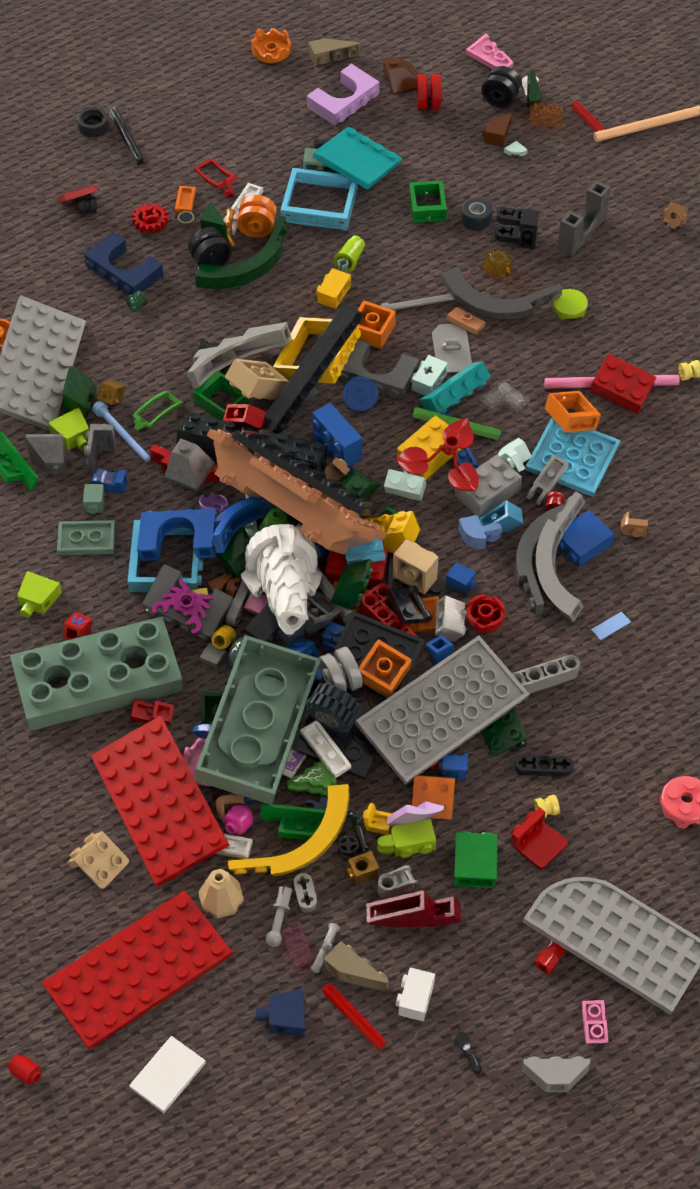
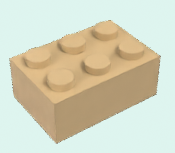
M234 359L225 375V378L230 381V385L239 388L243 396L247 398L255 397L257 399H276L289 381L267 362Z

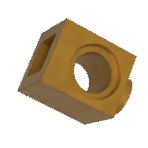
M113 380L103 381L100 384L97 399L110 405L121 403L126 385Z
M372 851L348 859L346 872L350 880L353 879L356 886L379 878V866ZM358 868H365L366 870L359 871Z

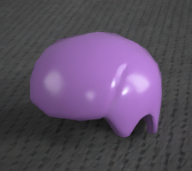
M211 493L209 497L205 498L202 495L199 499L201 509L210 508L216 509V511H224L229 508L227 498L222 495Z

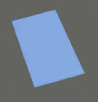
M620 612L591 630L602 640L631 621L623 612Z

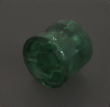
M137 290L133 296L126 298V303L131 310L138 312L140 307L148 304V300L141 291Z

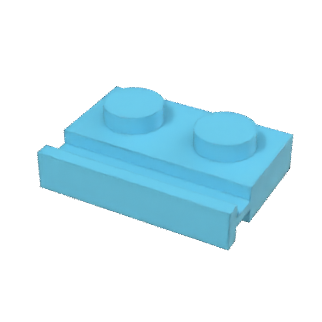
M375 538L372 542L349 548L345 554L347 565L366 559H371L372 562L385 560L382 540Z

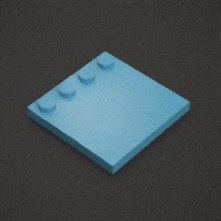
M551 417L531 455L532 457L526 464L525 470L539 475L554 454L569 463L568 468L557 483L593 497L621 440L595 430L565 433Z

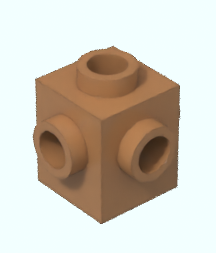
M670 202L668 208H665L663 212V221L667 222L668 227L674 229L677 226L682 227L688 220L687 212L689 208Z

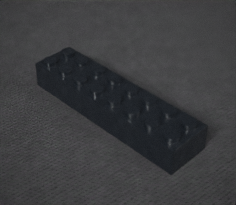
M189 413L177 429L176 445L180 439L198 445L209 457L216 458L214 440L208 437L207 433L210 429L215 431L221 429L231 434L234 431H255L264 436V441H272L279 445V450H287L294 454V459L304 460L309 463L312 470L318 469L322 471L327 461L328 445L320 442L294 438L282 433L277 434L265 429L260 430L248 425L243 426L231 421L226 422L214 417L200 416L197 413Z

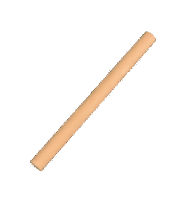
M700 106L598 131L593 136L596 142L693 118L700 116Z

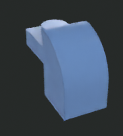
M477 515L459 519L460 535L465 544L472 548L486 549V542H495L501 539L502 527L500 522L481 526Z

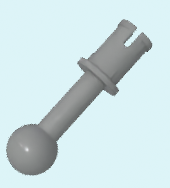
M279 887L277 901L273 905V908L276 909L272 931L266 935V943L271 947H277L282 943L280 930L284 913L290 910L288 905L292 889L288 887Z

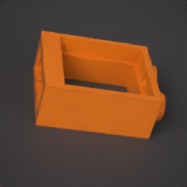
M580 391L549 393L545 405V410L565 433L597 429L601 414ZM566 409H574L576 413H569Z

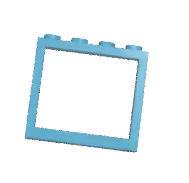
M292 168L281 207V216L286 217L287 223L347 230L358 184L342 174ZM295 182L350 189L344 213L290 207L289 204Z
M134 520L128 573L129 592H149L156 577H138L140 557L137 552L140 520ZM177 528L166 535H194L195 532L189 528ZM193 551L191 578H182L190 590L198 589V585L202 584V575H199V571H203V560L196 557L195 551Z

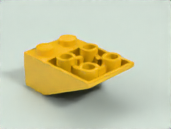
M401 511L393 515L385 514L377 518H366V520L375 522L382 527L381 531L386 533L384 540H382L383 548L388 549V552L395 553L406 539L415 542L420 532V527L413 511Z

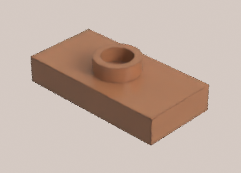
M458 307L452 310L446 319L475 335L485 327L486 323Z

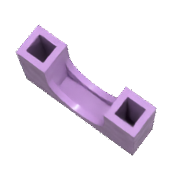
M350 64L340 72V83L354 92L352 96L335 98L319 88L307 95V108L334 126L343 122L349 115L354 114L360 107L365 106L372 98H376L380 92L379 81L353 64Z

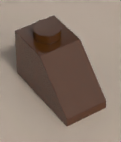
M512 113L489 120L487 127L484 126L482 132L484 143L504 146L511 127Z

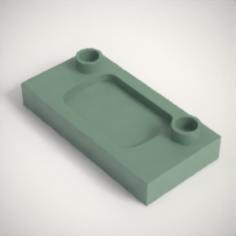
M245 635L196 766L194 780L272 805L319 669V658Z

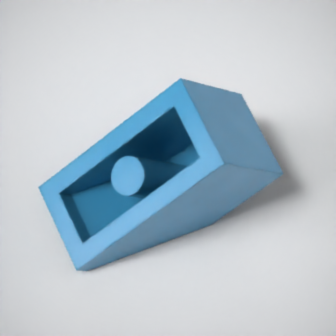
M506 500L479 517L481 526L500 522L502 533L511 532L523 525L522 509Z

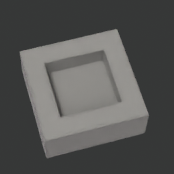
M209 643L201 654L200 661L218 668L227 652L225 649H218L212 643Z

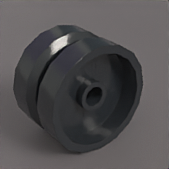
M497 66L493 68L481 87L483 98L492 106L498 108L510 107L522 88L521 77L510 67Z
M206 227L199 230L190 238L188 243V251L198 267L200 264L224 266L232 254L231 247L219 229L215 227Z

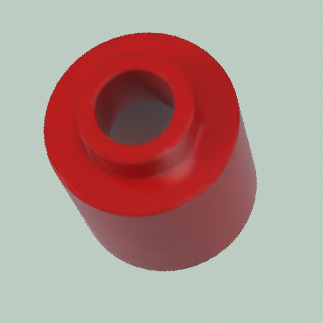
M16 1054L8 1064L10 1073L26 1085L35 1084L41 1077V1067L24 1055Z

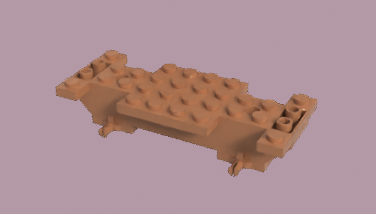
M210 429L207 433V436L214 440L218 464L215 475L220 477V481L235 487L242 493L257 498L262 496L303 523L299 531L305 534L306 539L317 542L328 550L344 555L351 547L372 542L375 538L384 540L386 533L381 531L382 527L366 519L363 520L359 517V514L344 508L345 506L233 439V434L226 433L221 429H218V431Z

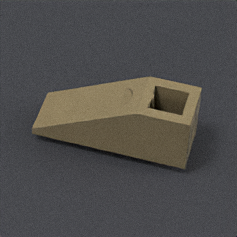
M324 38L308 42L309 55L314 66L360 55L359 42Z
M340 941L323 958L324 968L339 981L385 992L389 990L388 977L383 972L376 971L366 958L358 956L355 949L350 945H345Z

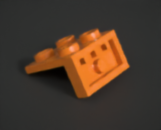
M415 776L412 806L417 807L425 801L442 805L444 810L431 818L451 820L455 778Z

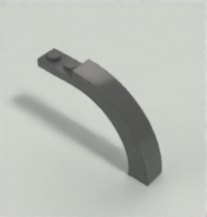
M458 267L441 273L442 282L457 302L476 314L490 318L517 319L533 314V307H540L544 302L549 300L555 301L562 296V287L558 283L522 298L510 300L496 299L483 295L472 288L462 277Z
M566 504L545 512L533 521L522 535L518 545L515 566L516 581L518 587L523 586L525 594L529 595V607L534 610L535 616L543 615L544 602L533 572L532 559L536 553L538 540L547 520L550 519L555 522L557 514L560 511L562 512Z

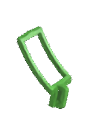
M168 391L156 395L132 415L136 418L134 420V429L141 431L145 427L152 428L164 416L183 406L184 403ZM163 397H167L176 403L160 413L151 423L139 416L146 408Z

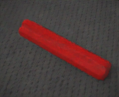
M579 101L572 102L571 108L595 132L605 130V127Z

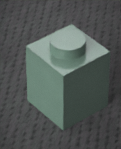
M85 484L83 495L84 512L91 514L103 513L105 501L104 485Z

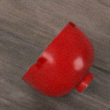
M486 594L478 595L471 599L466 612L470 627L482 634L495 632L501 627L505 618V607L502 601L495 596L493 598L486 597Z

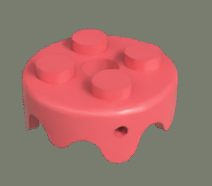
M689 776L677 777L669 781L663 788L660 798L663 814L666 818L674 821L678 828L685 829L693 823L700 825V780ZM688 796L692 799V802H684L681 798Z

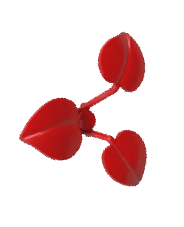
M468 418L453 422L445 428L443 432L444 443L439 446V449L430 458H427L426 451L420 447H409L396 457L397 463L403 470L410 474L420 475L428 471L429 466L427 462L432 461L443 451L446 455H453L455 468L449 471V483L458 490L475 491L478 488L479 477L476 469L469 463H462L460 466L457 464V449L468 448L474 440Z

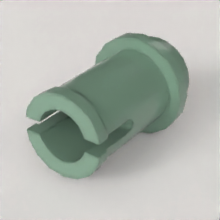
M339 259L337 262L338 270L350 274L348 260Z

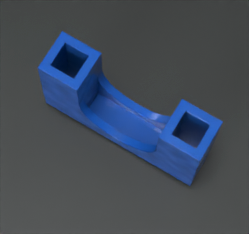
M216 509L141 512L137 552L141 561L160 560L163 538L167 533L177 528H189L195 532L193 549L197 558L216 557L215 547L211 543V536L216 530L214 520L218 516Z

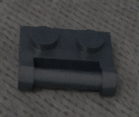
M416 585L409 588L389 589L386 593L401 624L427 623L433 618L418 594L419 589ZM410 597H412L420 614L417 613Z

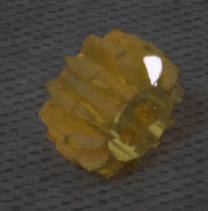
M497 248L496 251L490 250L489 253H486L483 266L486 273L491 274V277L496 274L499 278L500 274L505 276L507 273H510L513 261L510 253H505V250L499 251Z

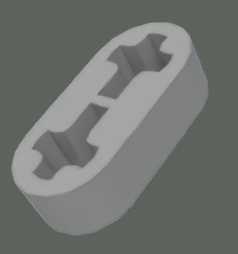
M300 873L294 878L297 903L301 911L306 913L312 912L317 906L313 881L310 875ZM304 880V882L306 883L305 890H303L302 885L300 884V881ZM308 895V899L311 901L310 905H306L304 896Z

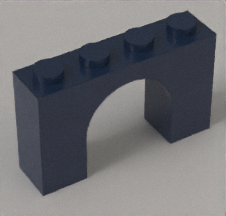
M112 232L84 254L85 265L89 270L95 271L101 278L107 279L114 287L120 288L126 295H130L135 299L164 276L163 266L160 262L149 256L137 267L129 270L113 267L111 264L123 255L127 248L126 240Z

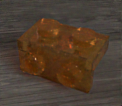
M534 103V105H531L530 125L562 127L563 107H560L559 104L544 106L543 103Z

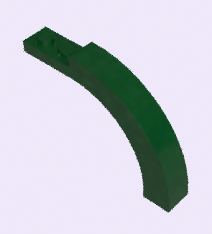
M279 216L267 244L253 257L232 265L214 266L200 264L195 274L196 287L206 289L237 287L250 283L270 271L283 253V235L287 234L289 227L286 224V217Z

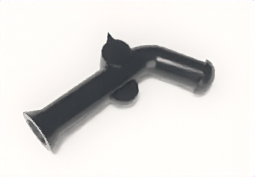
M348 810L346 818H349L352 822V829L359 843V852L367 851L370 847L367 845L361 827L363 825V818L354 811Z

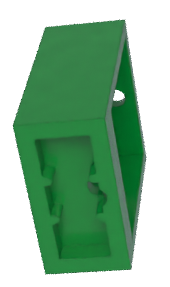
M443 181L410 182L409 197L413 223L446 221L447 207ZM439 194L441 205L417 206L415 195Z
M219 371L215 372L200 387L193 391L194 403L222 421L225 410L209 400L219 389H223L237 399L233 404L250 405V398L243 396L239 388L230 385V381Z

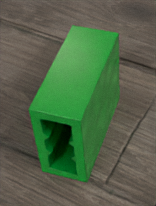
M468 831L456 832L454 886L496 888L498 834H491L489 832L482 834Z

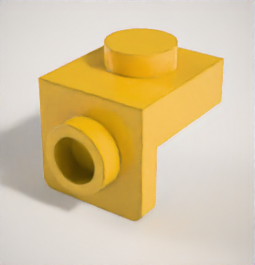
M370 803L368 809H365L362 815L366 831L389 835L393 826L387 825V817L391 813L377 811L375 804Z

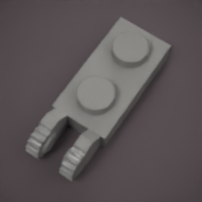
M553 454L534 481L533 487L526 498L531 500L537 489H540L543 492L536 502L540 506L546 499V495L553 490L569 463Z

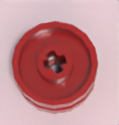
M417 74V110H426L428 100H430L431 110L441 109L442 85L440 74H432L430 84H428L426 74Z

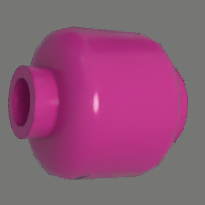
M245 805L233 806L223 818L226 831L235 835L244 834L254 821L252 811Z

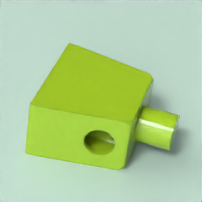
M79 408L48 422L51 434H63L65 447L68 450L77 446L81 451H84V447L88 446L86 433L89 431V427Z
M27 571L17 596L19 606L22 607L20 614L25 618H30L33 611L44 614L62 594L60 583Z

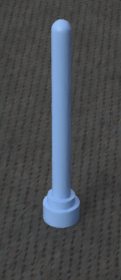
M103 401L96 402L92 407V411L97 416L103 417L110 425H113V428L145 462H149L150 456L110 415L108 406Z

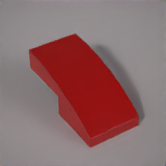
M134 699L129 720L148 723L161 715L166 724H171L174 705L156 700L154 704Z

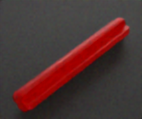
M331 983L323 987V994L376 1049L380 1050L386 1045V1039Z

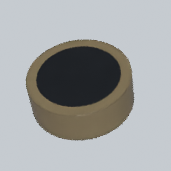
M183 211L177 217L178 224L182 227H190L195 222L194 214L189 211Z

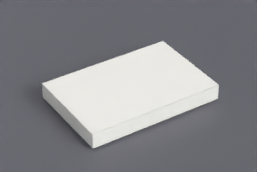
M171 1036L129 1087L159 1111L165 1113L206 1064V1061Z

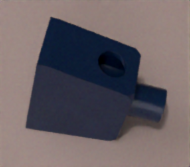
M304 990L269 996V1008H256V1021H269L271 1033L305 1037Z

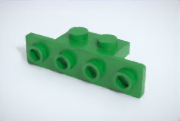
M1 431L0 476L5 482L21 480L29 491H34L38 476Z
M262 803L261 820L280 822L278 837L308 841L320 826L326 810Z

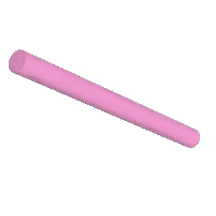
M654 375L657 377L654 386L679 385V375ZM595 377L545 378L544 385L545 389L591 388Z

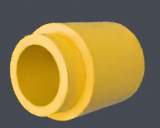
M224 625L212 635L213 646L218 649L227 648L234 642L236 633L230 626Z

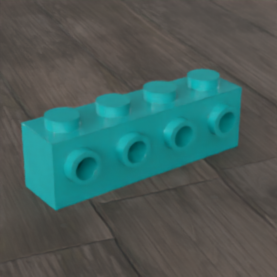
M483 361L471 363L421 398L420 401L425 410L444 414L449 406H455L460 403L462 397L471 395L473 389L485 385L486 380L491 376Z

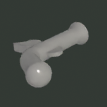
M335 923L328 924L329 930L318 956L311 966L313 973L320 972L324 963L323 958L330 951L334 937L340 930V927Z

